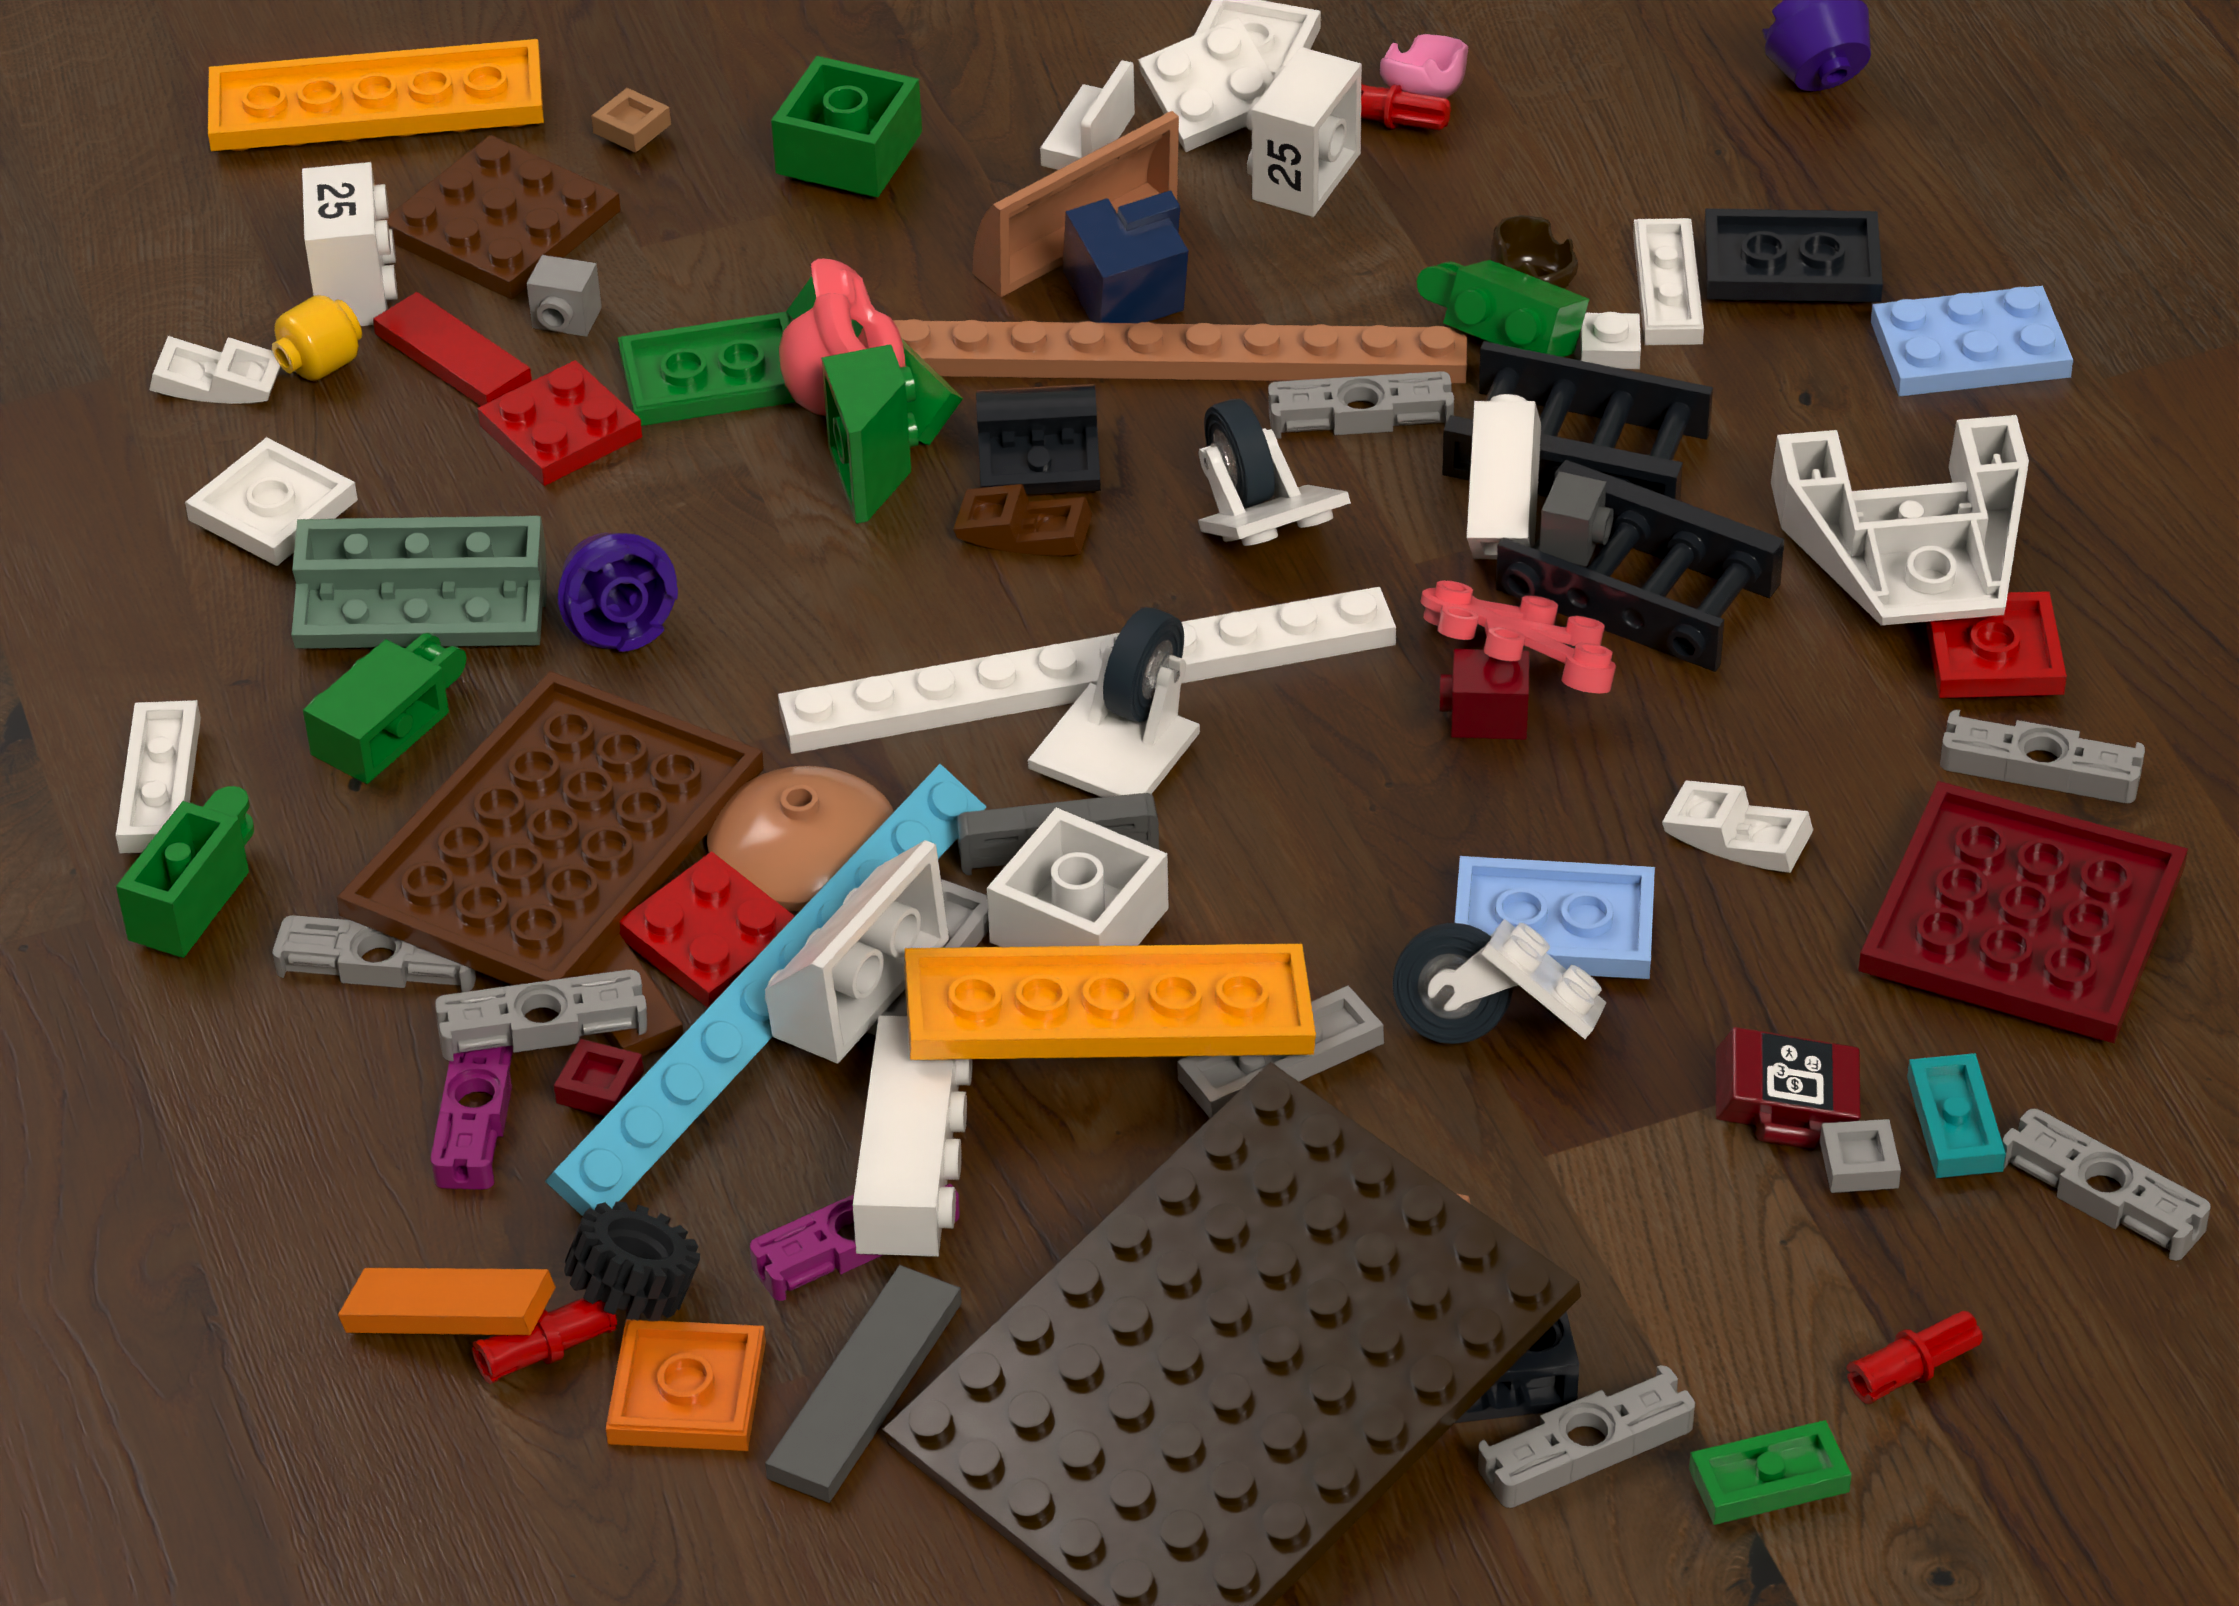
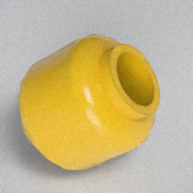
M315 295L283 313L276 320L274 330L276 341L272 343V351L279 365L287 373L295 371L304 379L318 381L348 364L357 356L358 340L362 338L361 326L356 315L345 302L339 299L333 301L329 297Z

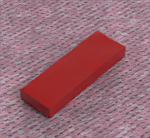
M415 292L373 318L374 330L377 336L480 406L532 381L531 368L418 292Z

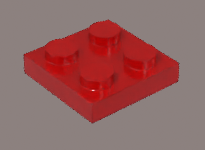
M576 360L477 408L480 427L543 486L643 437L641 419Z
M2050 591L2009 592L2007 594L2004 615L1926 622L1939 698L2064 695L2067 675Z
M711 851L623 916L619 921V934L626 944L705 1007L709 1008L795 916Z

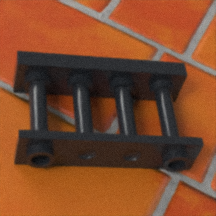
M1485 341L1480 348L1479 394L1487 395L1484 401H1490L1492 397L1497 395L1510 394L1523 397L1526 401H1535L1536 405L1544 407L1539 417L1541 421L1537 495L1548 497L1554 484V473L1565 460L1680 501L1683 462L1673 461V458L1683 435L1707 440L1711 425L1713 387ZM1567 412L1601 418L1591 444L1557 437ZM1450 415L1443 430L1442 475L1470 481L1473 419ZM1625 423L1659 430L1649 455L1615 449Z
M1565 460L1554 473V481L1558 472H1564L1606 482L1605 507L1613 509V522L1607 543L1585 568L1541 552L1540 538L1531 548L1503 537L1497 544L1496 590L1522 599L1524 596H1539L1550 599L1558 604L1557 613L1567 617L1581 616L1597 620L1604 624V631L1716 672L1721 665L1724 632V619L1721 618L1742 589L1769 599L1772 597L1781 584L1784 539ZM1632 548L1663 559L1642 588L1611 578V575ZM1687 568L1718 580L1697 609L1665 598Z

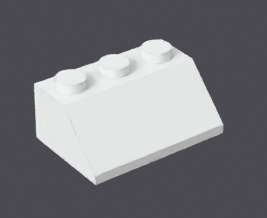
M924 840L878 866L859 888L849 892L843 905L822 928L816 929L809 936L805 946L784 969L778 970L771 977L764 990L772 1037L838 1064L878 1020V1017L904 991L905 948H942L948 942L949 936L936 844Z

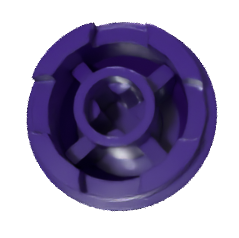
M1783 0L1772 10L1776 19L1769 29L1762 30L1766 40V56L1797 87L1805 91H1821L1848 81L1867 65L1871 56L1869 9L1861 0Z
M599 533L577 544L565 560L558 588L559 610L569 630L587 644L599 648L618 649V651L622 652L638 649L655 640L664 631L665 628L662 624L669 616L675 599L677 600L678 597L675 569L666 552L655 542L645 537L628 533Z

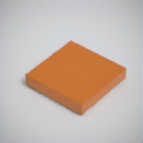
M626 1319L606 1424L608 1444L748 1451L766 1344L764 1326Z

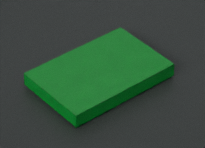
M787 312L618 337L619 354L632 411L641 419V426L795 403L784 383L779 358L782 334L792 322L790 315Z

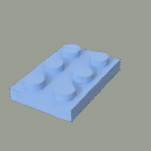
M2043 286L2015 287L2006 290L1959 293L1951 296L1914 300L1903 299L1896 302L1872 304L1871 324L1898 396L2071 378L2073 358Z
M1460 856L1455 923L1471 925L1489 935L1494 933L1495 929L1504 919L1514 927L1519 923H1524L1547 941L1550 946L1547 954L1565 969H1568L1570 965H1575L1590 976L1650 979L1655 867Z

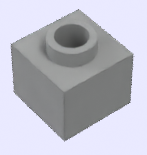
M546 255L541 256L527 282L532 328L587 337L602 308L597 263Z

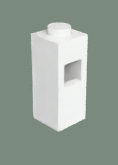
M1503 394L1492 397L1490 401H1474L1467 540L1473 559H1497V544L1503 537L1531 548L1535 544L1541 421L1535 401H1526V399L1517 395Z

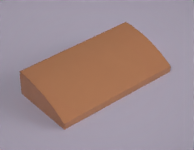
M1170 111L994 203L986 211L977 231L973 252L972 274L999 297H1003L1063 265L1066 211L1108 198L1116 213H1118L1119 206L1170 190L1177 200L1179 116Z

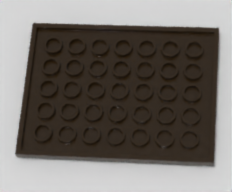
M1270 1062L885 1426L883 1432L887 1443L1089 1606H1272L1581 1297L1580 1284L1577 1279Z

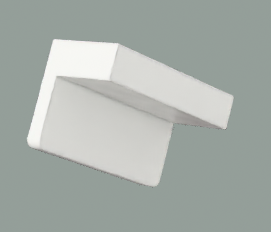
M1121 60L1103 89L1085 84L1082 85L1041 146V166L1059 170L1120 137L1135 114L1133 62Z

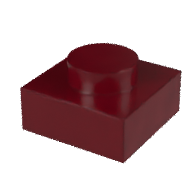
M580 1039L554 1084L556 1104L606 1116L642 1077L644 1073L642 1054Z

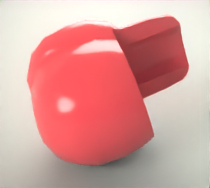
M821 258L811 263L816 294L814 306L793 320L784 330L779 346V358L784 383L795 402L812 413L826 416L822 357L891 344L899 366L904 367L906 364L899 330L891 317L877 311L873 307L863 278L855 270L842 262ZM851 319L856 320L863 326L858 337L855 335Z

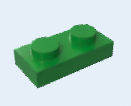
M1826 1420L1690 1453L1689 1471L1713 1525L1850 1492L1852 1474Z

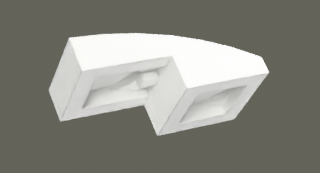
M168 336L153 372L149 390L173 397L202 402L227 404L268 401L281 366L275 359L273 351L229 337L221 353Z
M1687 780L1662 821L1666 833L1700 850L1745 865L1791 873L1813 832L1808 811L1749 805L1744 786Z

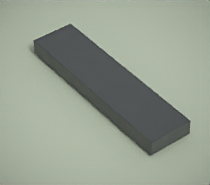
M899 1265L766 1461L767 1479L830 1503L962 1304L961 1288Z

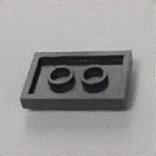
M1705 208L1704 240L1707 299H1726L1729 301L1881 302L1883 279L1878 211Z

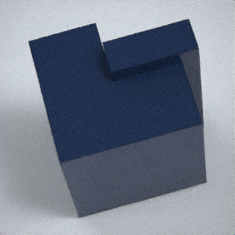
M1171 190L1119 206L1118 213H1116L1108 198L1065 212L1063 273L1091 322H1149L1184 310L1188 249L1179 235L1180 205Z

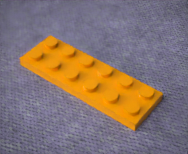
M538 39L209 67L208 138L211 151H244L258 147L301 146L306 143L340 140L352 142L363 138L409 137L422 133L466 132L471 129L503 126L516 128L527 124L544 123Z
M1302 944L905 948L904 976L910 1060L1314 1055L1316 1032Z

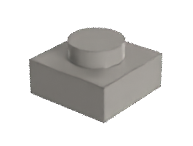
M1889 1119L1822 1124L1820 1145L1831 1193L1899 1188L1901 1168Z

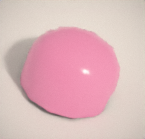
M1430 34L1418 35L1414 39L1411 48L1405 53H1401L1398 50V44L1392 43L1385 57L1381 59L1380 75L1387 86L1391 87L1393 84L1401 85L1403 92L1447 98L1455 93L1462 84L1467 64L1468 46L1459 39Z

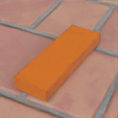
M364 1268L338 1316L346 1333L531 1335L556 1287L548 1269Z

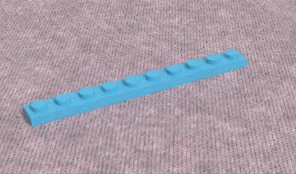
M939 764L568 1155L545 1182L582 1216L589 1208L595 1210L597 1204L604 1202L613 1209L615 1202H619L772 1038L764 989L767 987L771 977L778 970L784 969L800 952L809 936L816 929L822 928L843 905L849 892L859 888L878 866L924 840L936 844L939 859L959 837L957 817L964 812L984 810L986 806L946 768Z

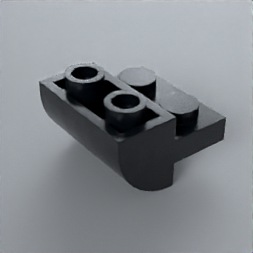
M1095 384L976 390L981 488L1022 484L1027 495L1101 491Z

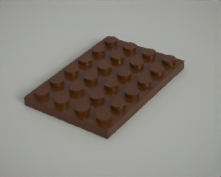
M549 671L337 896L339 916L511 985L582 976L620 933L619 921L623 916L659 889L711 830L717 816L737 790L763 771V750Z

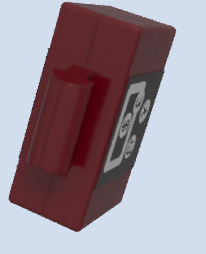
M1733 1027L1716 1048V1118L1722 1121L1756 1126L1757 1131L1755 1135L1759 1141L1801 1148H1815L1821 1135L1820 1130L1823 1123L1853 1122L1861 1118L1860 1050L1854 1046Z

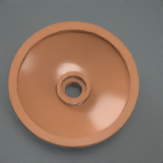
M794 766L777 769L746 782L730 798L717 816L711 830L707 833L708 854L712 851L785 909L797 912L804 908L894 813V810L886 797L873 785L844 771L821 766Z

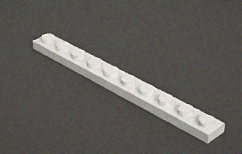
M1380 587L1181 622L1184 628L1182 659L1186 662V672L1182 683L1396 645V626ZM1120 633L778 694L779 712L791 754L1075 703L1090 683L1097 685L1105 647L1113 648L1114 637Z

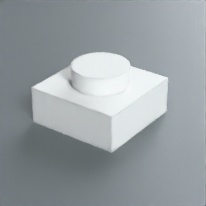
M1617 312L1586 313L1580 332L1581 361L1620 369H1640V315Z

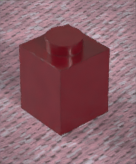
M1454 649L1453 674H1441L1439 712H1452L1451 737L1527 740L1529 651H1522L1521 659L1518 661H1505L1488 656L1484 653V650Z

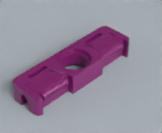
M512 1045L454 1053V1061H449L431 1153L434 1183L437 1187L446 1189H488L494 1185L492 1163L497 1136L503 1137L512 1089L510 1065L513 1054ZM481 1091L493 1096L491 1101L481 1107L470 1108L459 1103L461 1098L471 1092Z
M948 1184L945 1187H953V1185ZM955 1189V1192H956L955 1221H957V1220L959 1219V1216H960V1211H959V1194H958V1192H957L956 1189ZM854 1194L763 1234L750 1242L752 1269L775 1300H786V1290H794L833 1272L834 1268L840 1274H843L882 1256L878 1254H856L855 1240H847L837 1234L845 1225L854 1223Z

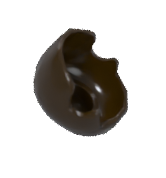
M1518 215L1502 219L1494 228L1491 244V260L1563 289L1570 284L1578 269V260L1573 251L1572 239H1566L1563 244L1557 242L1551 231V223L1545 218Z

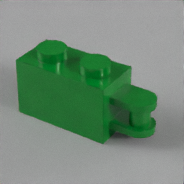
M1492 260L1468 266L1448 261L1437 266L1424 268L1417 277V289L1420 295L1430 302L1447 308L1443 321L1446 325L1495 344L1560 357L1575 353L1589 298Z
M430 633L420 635L406 648L385 639L369 654L357 660L349 671L323 693L315 696L310 704L303 709L310 754L365 784L370 783L449 713L446 689L462 674L467 660L465 651L456 646L442 647L440 639Z
M237 786L220 788L212 794L203 807L182 801L119 881L116 889L128 941L182 958L191 950L249 873L244 846L253 836L255 829L252 817L246 813L250 807L248 794L244 789Z

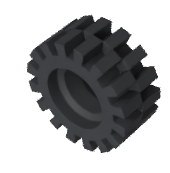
M606 1202L596 1205L595 1210L589 1208L585 1211L565 1259V1276L572 1277L569 1284L575 1291L586 1289L583 1298L592 1305L598 1300L606 1303L603 1311L615 1315L617 1308L625 1310L626 1319L638 1321L641 1313H644L648 1321H659L661 1314L667 1319L675 1315L676 1310H680L700 1261V1253H696L698 1245L695 1239H686L688 1231L681 1225L673 1228L668 1226L671 1218L660 1213L657 1218L649 1216V1208L637 1205L635 1211H630L626 1202H615L613 1209Z

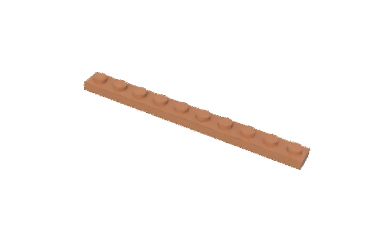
M893 320L901 338L940 376L1294 381L1442 371L1450 375L1451 383H1466L1467 333L1454 327Z

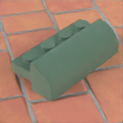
M541 516L297 519L292 569L296 581L291 634L295 648L377 647L385 639L401 647H407L424 633H430L438 637L441 646L540 645L542 607H546L547 598L546 547Z

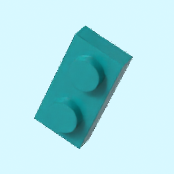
M1976 1053L1909 1059L1907 1079L1935 1177L1942 1178L2003 1172L2006 1153Z

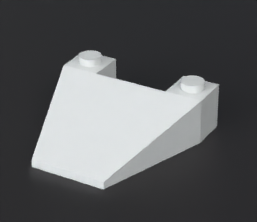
M2017 415L1957 420L1948 467L1952 483L1852 491L1837 430L1777 435L1771 486L1781 528L1880 625L2004 615L2029 463Z

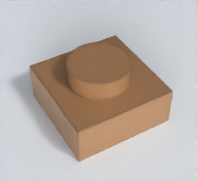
M629 88L624 89L591 115L594 134L635 153L671 125L669 106Z

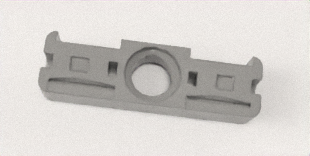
M1442 371L1277 381L1271 383L1268 387V411L1271 429L1275 437L1280 439L1281 433L1317 430H1333L1334 435L1393 432V426L1429 423H1445L1446 425L1450 415L1454 416V395L1451 392L1450 375ZM1355 401H1368L1375 406L1366 409H1355L1347 404Z
M1953 710L1949 714L1947 729L1942 741L1940 766L1942 769L1951 772L2121 803H2132L2137 795L2145 747L2137 742L2136 748L2082 739L2079 738L2080 731L2019 720L2016 721L2015 726L1960 717V710ZM2034 750H2045L2053 753L2058 759L2048 763L2037 762L2026 754Z
M288 916L281 923L273 947L276 973L284 978L286 971L340 975L341 983L405 988L407 981L461 985L462 992L472 990L476 980L474 969L351 920ZM375 948H387L394 951L390 958L382 962L372 963L362 959L366 952Z
M622 970L448 994L438 997L435 1002L442 1055L448 1061H454V1053L511 1045L515 1053L578 1044L579 1036L633 1028H638L639 1035L647 1031L645 996L642 995L640 974L635 970ZM539 1007H547L559 1013L555 1019L545 1023L532 1022L524 1017L526 1013Z
M2029 1109L2020 1118L2018 1131L2011 1128L2003 1137L2002 1143L2006 1153L2004 1169L2011 1163L2052 1187L2057 1188V1198L2113 1229L2123 1224L2125 1227L2170 1250V1260H2181L2206 1232L2210 1212V1203L2206 1199L2039 1109ZM2097 1175L2109 1176L2117 1180L2122 1188L2110 1193L2100 1192L2089 1186L2086 1180Z
M1657 1366L1656 1377L1607 1397L1600 1390L1540 1415V1426L1490 1447L1485 1440H1482L1479 1443L1478 1471L1503 1506L1507 1508L1516 1507L1689 1433L1693 1429L1695 1401L1686 1390L1677 1393L1678 1378L1669 1367ZM1589 1426L1600 1430L1606 1438L1597 1445L1581 1446L1574 1443L1567 1434L1574 1428Z

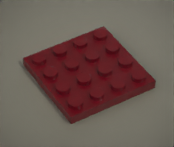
M1937 781L1860 952L1858 971L2115 1044L2184 871L2188 848Z

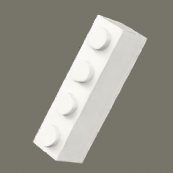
M907 1016L878 1017L853 1199L856 1254L939 1256L942 1228L953 1229L955 1224V1187H945V1185H947L948 1180L960 1179L961 1139H953V1132H965L967 1095L966 1092H959L958 1089L959 1085L970 1086L972 1059L910 1060Z

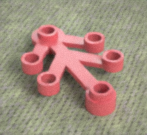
M1445 580L1438 581L1436 588H1428L1422 591L1420 602L1425 606L1423 618L1427 622L1438 626L1439 633L1454 639L1471 640L1474 638L1477 624L1485 627L1487 638L1484 653L1488 656L1505 661H1518L1521 659L1523 646L1525 645L1564 663L1561 681L1565 685L1588 693L1603 694L1610 692L1616 665L1611 661L1612 651L1600 646L1605 627L1603 623L1587 617L1572 616L1568 618L1566 627L1555 626L1558 604L1550 599L1539 596L1522 597L1520 607L1479 600L1472 596L1473 589L1459 582ZM1565 644H1570V645H1572V646H1575V649L1572 648V647H1569V646H1567V645H1565Z

